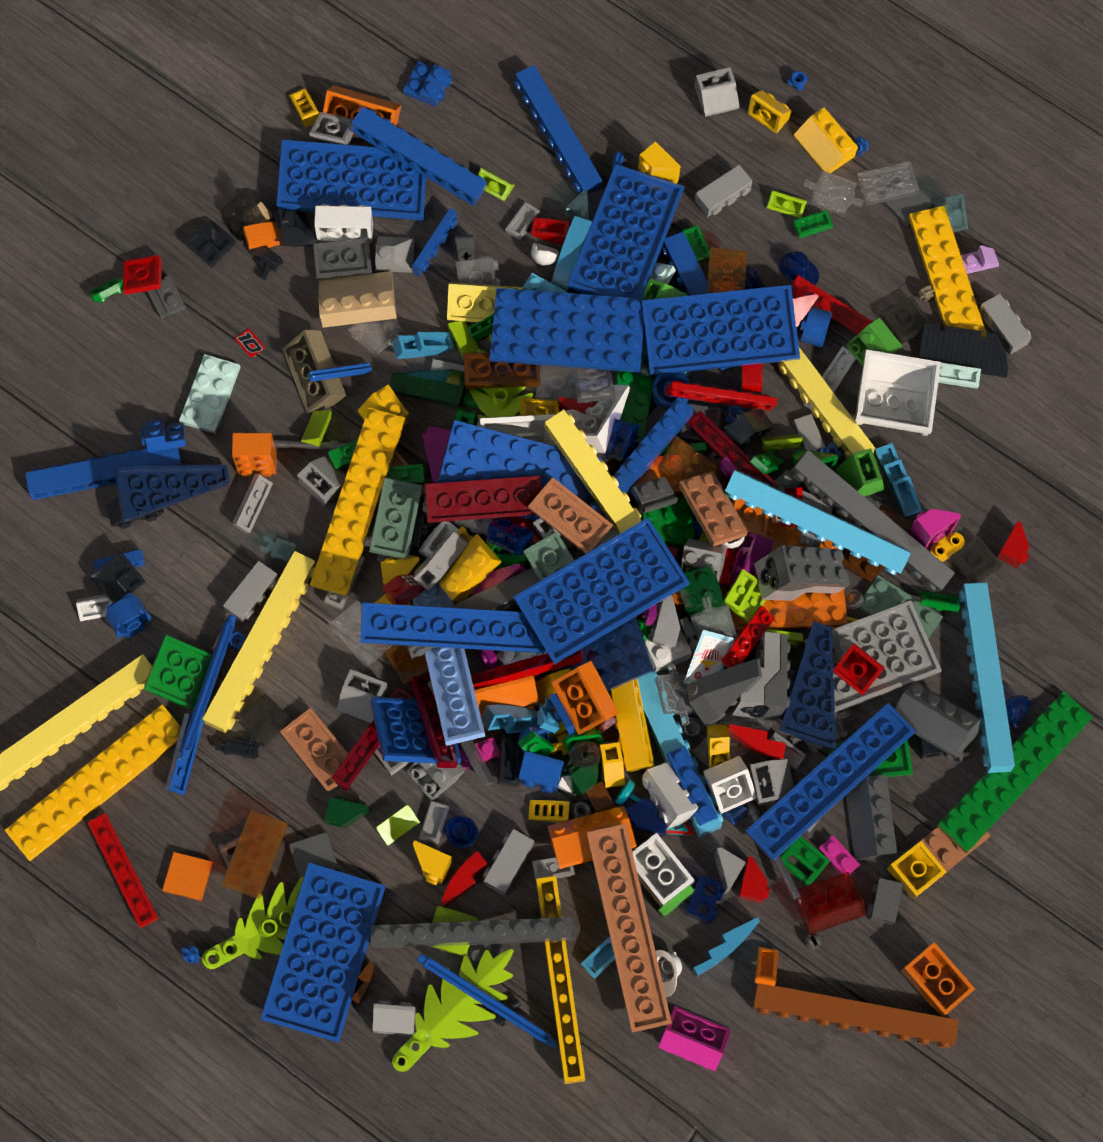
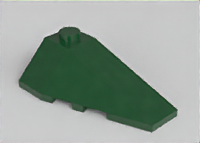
M444 369L392 373L389 386L395 394L458 409V407L461 408L466 390L465 372Z

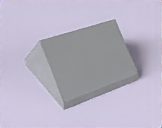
M320 112L310 131V136L315 140L331 144L350 145L353 135L350 131L351 122L354 119Z
M717 848L714 858L723 892L726 894L731 889L746 862L723 848Z

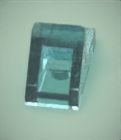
M587 190L581 192L566 207V216L577 215L589 220Z
M964 193L945 197L943 206H945L953 233L969 229Z

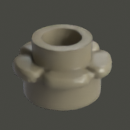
M930 285L921 289L918 292L919 300L923 299L926 302L932 299L935 289H932Z

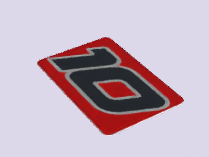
M249 328L235 338L250 358H253L265 349V346Z

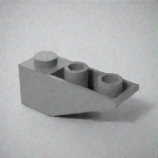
M453 531L415 570L414 579L429 591L441 579L468 543Z
M671 595L663 600L661 608H657L656 619L658 622L656 627L652 626L650 638H653L652 644L675 649L680 625Z

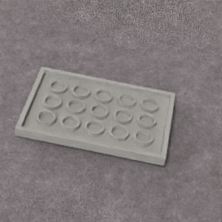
M911 600L832 630L834 668L853 643L885 667L863 696L833 673L835 712L942 671Z

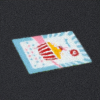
M703 630L684 683L691 684L701 677L722 671L724 664L721 662V658L730 648L735 638Z

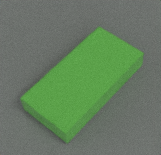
M688 885L661 907L658 914L662 918L666 917L693 895L694 889Z

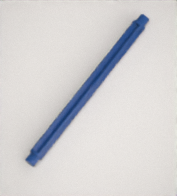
M228 615L227 620L224 621L218 643L216 644L187 731L179 749L178 759L181 761L187 760L196 739L228 643L235 628L236 617L233 615Z
M421 953L416 961L423 964L424 968L429 969L535 1037L544 1045L554 1048L558 1043V1040L553 1038L552 1034L547 1033L430 956L427 957Z

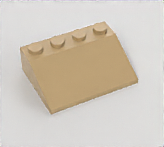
M392 271L319 280V314L323 328L397 318Z

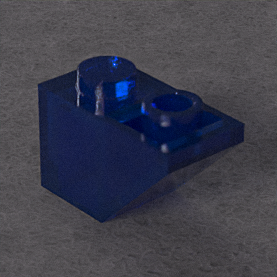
M646 797L626 808L627 815L636 830L653 835L657 833L660 837L666 836L665 829L668 827L663 818H658L656 814L658 809L653 801L649 802Z

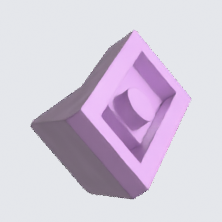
M981 245L976 252L961 255L967 274L999 267L993 248Z

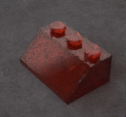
M849 872L797 889L800 897L795 899L809 935L865 916L864 900Z

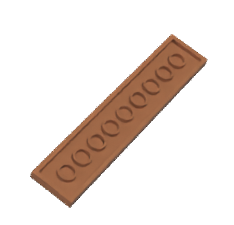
M622 824L587 832L631 1032L672 1024L627 826Z

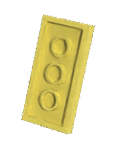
M449 282L447 320L479 322L494 313L497 288L523 290V287Z

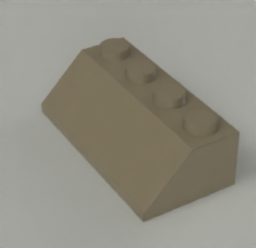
M304 330L282 348L307 414L333 406L346 396L340 378L311 382L307 377V373L310 370L335 367L321 331Z

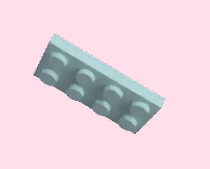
M204 354L181 414L180 424L184 423L187 426L216 434L241 368L240 365Z

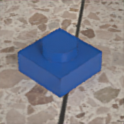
M743 805L721 813L733 825L748 814L747 808Z

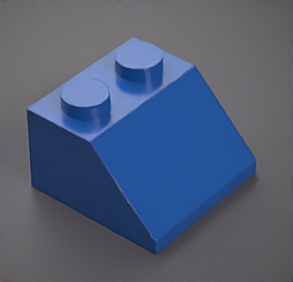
M525 751L519 782L522 783V786L533 788V786L539 787L541 791L546 793L557 792L564 761Z

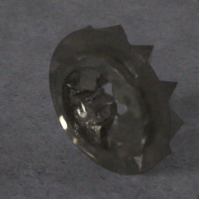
M579 742L570 750L571 763H574L576 767L581 766L584 769L589 766L593 768L594 764L599 763L601 750L593 742ZM585 751L588 754L586 759L583 758Z

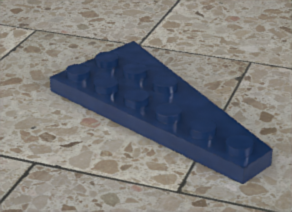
M227 465L120 466L114 469L122 523L224 487L230 482Z
M813 621L790 694V704L785 710L779 732L836 750L832 627Z

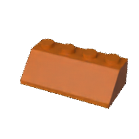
M332 85L327 90L323 109L324 113L354 119L362 107L373 110L381 118L388 119L394 126H397L401 110L400 104Z
M534 676L474 690L481 717L487 705H512L536 710L539 706Z
M616 807L549 825L550 841L559 869L592 861L586 834L590 831L626 824L632 850L637 849L625 807Z

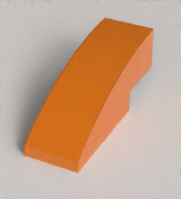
M265 222L243 227L249 249L265 245L267 248L280 245L276 222Z

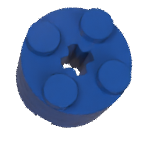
M812 306L805 315L807 317H804L798 341L822 347L832 312Z
M683 373L660 374L656 377L652 390V402L656 407L658 404H661L669 409L678 397L665 395V388L673 381H682L684 384H689L688 378ZM681 398L686 403H688L689 399Z
M132 593L126 594L123 599L116 603H111L105 608L107 611L105 618L116 636L122 639L121 636L130 638L139 634L146 628L145 623L147 621L150 623L151 616L140 598Z

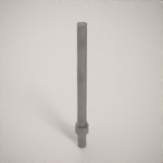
M274 440L275 447L322 449L330 451L347 444L330 441L321 442L318 447L301 441Z
M752 801L744 803L749 818H752L755 823L760 818L757 806L753 805ZM778 856L774 863L793 900L800 897V894L781 857Z

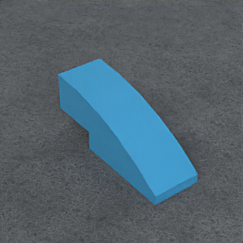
M418 332L416 335H398L392 342L396 359L431 356L455 349L450 332Z
M487 705L481 717L482 723L487 730L504 729L507 734L522 732L530 726L539 725L538 711L512 705Z
M610 936L581 963L594 979L615 961Z

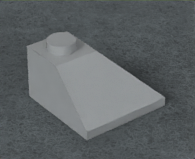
M378 236L375 257L376 272L413 273L415 238Z

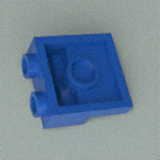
M418 61L403 90V94L436 107L439 101L442 102L446 87L451 85V71L435 64L431 67Z
M152 419L149 422H145V426L141 427L143 446L147 445L148 452L186 446L184 423H171L169 426H165L164 419Z

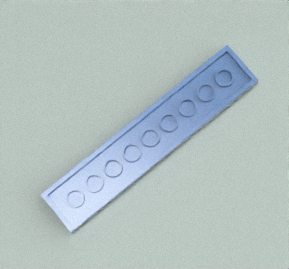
M439 581L429 591L424 590L413 599L414 606L449 608L454 605L453 600L441 588ZM438 647L425 652L446 746L485 737L465 650Z

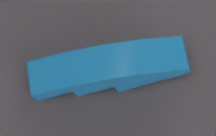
M574 216L551 281L552 284L566 292H569L570 288H567L569 279L592 224V221L578 216Z
M893 443L875 449L874 453L882 473L904 518L922 512L910 476H907L901 459H898Z
M757 917L721 936L723 944L707 952L709 960L693 968L695 976L703 974L728 957L760 921Z

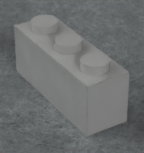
M738 165L698 191L694 202L707 217L712 214L716 215L724 206L733 204L739 196L747 195L751 190L752 179Z
M998 294L981 304L979 309L980 315L993 333H998V338L1009 355L1028 345L1032 338L1031 333L1027 327L1022 325L1018 314L1012 311L1006 298Z
M258 561L223 605L225 611L235 616L243 624L246 620L249 621L254 616V610L257 606H261L267 599L266 595L270 590L273 591L279 580L277 573Z
M514 829L511 834H506L502 841L505 845L501 851H496L492 859L495 861L491 868L488 867L483 874V878H485L484 884L504 896L534 845V840Z

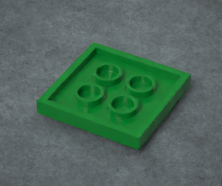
M674 495L678 498L675 504L644 514L642 507L638 505L641 521L649 518L666 546L684 549L688 539L696 540L691 508L685 497Z
M164 635L143 690L193 711L213 655L168 635Z

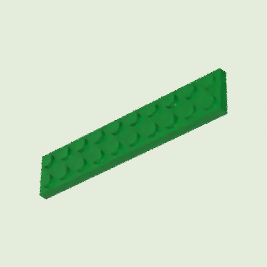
M1063 691L1012 745L1015 763L1012 771L986 773L937 827L959 848L968 853L1093 717Z

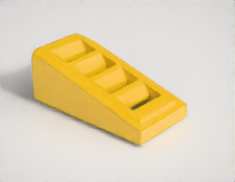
M306 88L289 95L303 125L306 128L314 125L319 112Z
M530 800L528 820L555 823L568 821L570 802ZM535 805L539 806V816L535 815ZM543 806H547L546 816H542ZM551 807H555L554 816H550ZM559 808H563L562 816H558Z

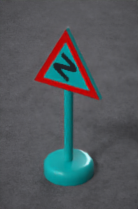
M628 779L617 795L615 802L622 805L629 797L659 816L657 809L631 793L635 783L633 780ZM687 822L666 829L665 824L662 823L657 834L694 836Z

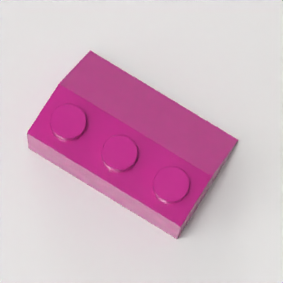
M931 509L928 512L924 510L916 516V520L912 523L913 526L909 529V535L929 550L935 543L952 533L961 515L937 509Z
M674 1006L670 1016L672 1024L666 1026L658 1048L701 1065L706 1069L716 1071L731 1029Z

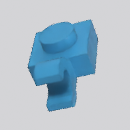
M545 697V705L539 703L537 718L539 728L556 733L560 728L552 712L554 705L550 698Z

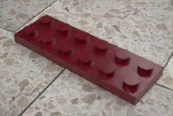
M541 475L425 483L427 522L536 515L528 509V506L542 490Z

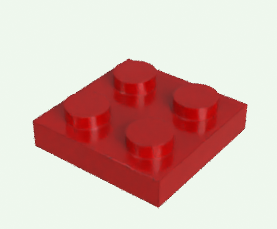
M160 255L124 261L123 291L125 295L161 289L162 259Z

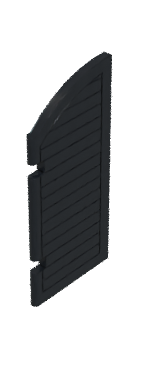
M924 322L918 358L981 369L980 374L1007 378V356L998 338V333L986 332L985 338L980 337L981 331L945 325V330L940 331V324Z

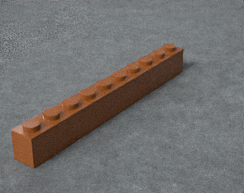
M760 983L756 984L752 1009L757 1010L756 1013L762 1015H769V1012L776 1013V1017L789 1019V1016L797 1017V1021L800 1022L817 1021V1025L821 1026L835 1024L838 1029L849 1030V1027L856 1028L859 1033L869 1034V1031L877 1032V1036L886 1038L889 1035L897 1036V1040L909 1041L910 1038L917 1040L918 1044L929 1045V1042L936 1043L937 1047L949 1049L950 1046L956 1044L959 1020Z

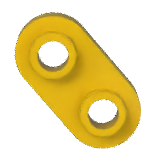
M950 533L935 543L929 552L941 562H944L963 548L965 540L959 533ZM952 539H956L958 544H954ZM937 549H941L943 554H939Z

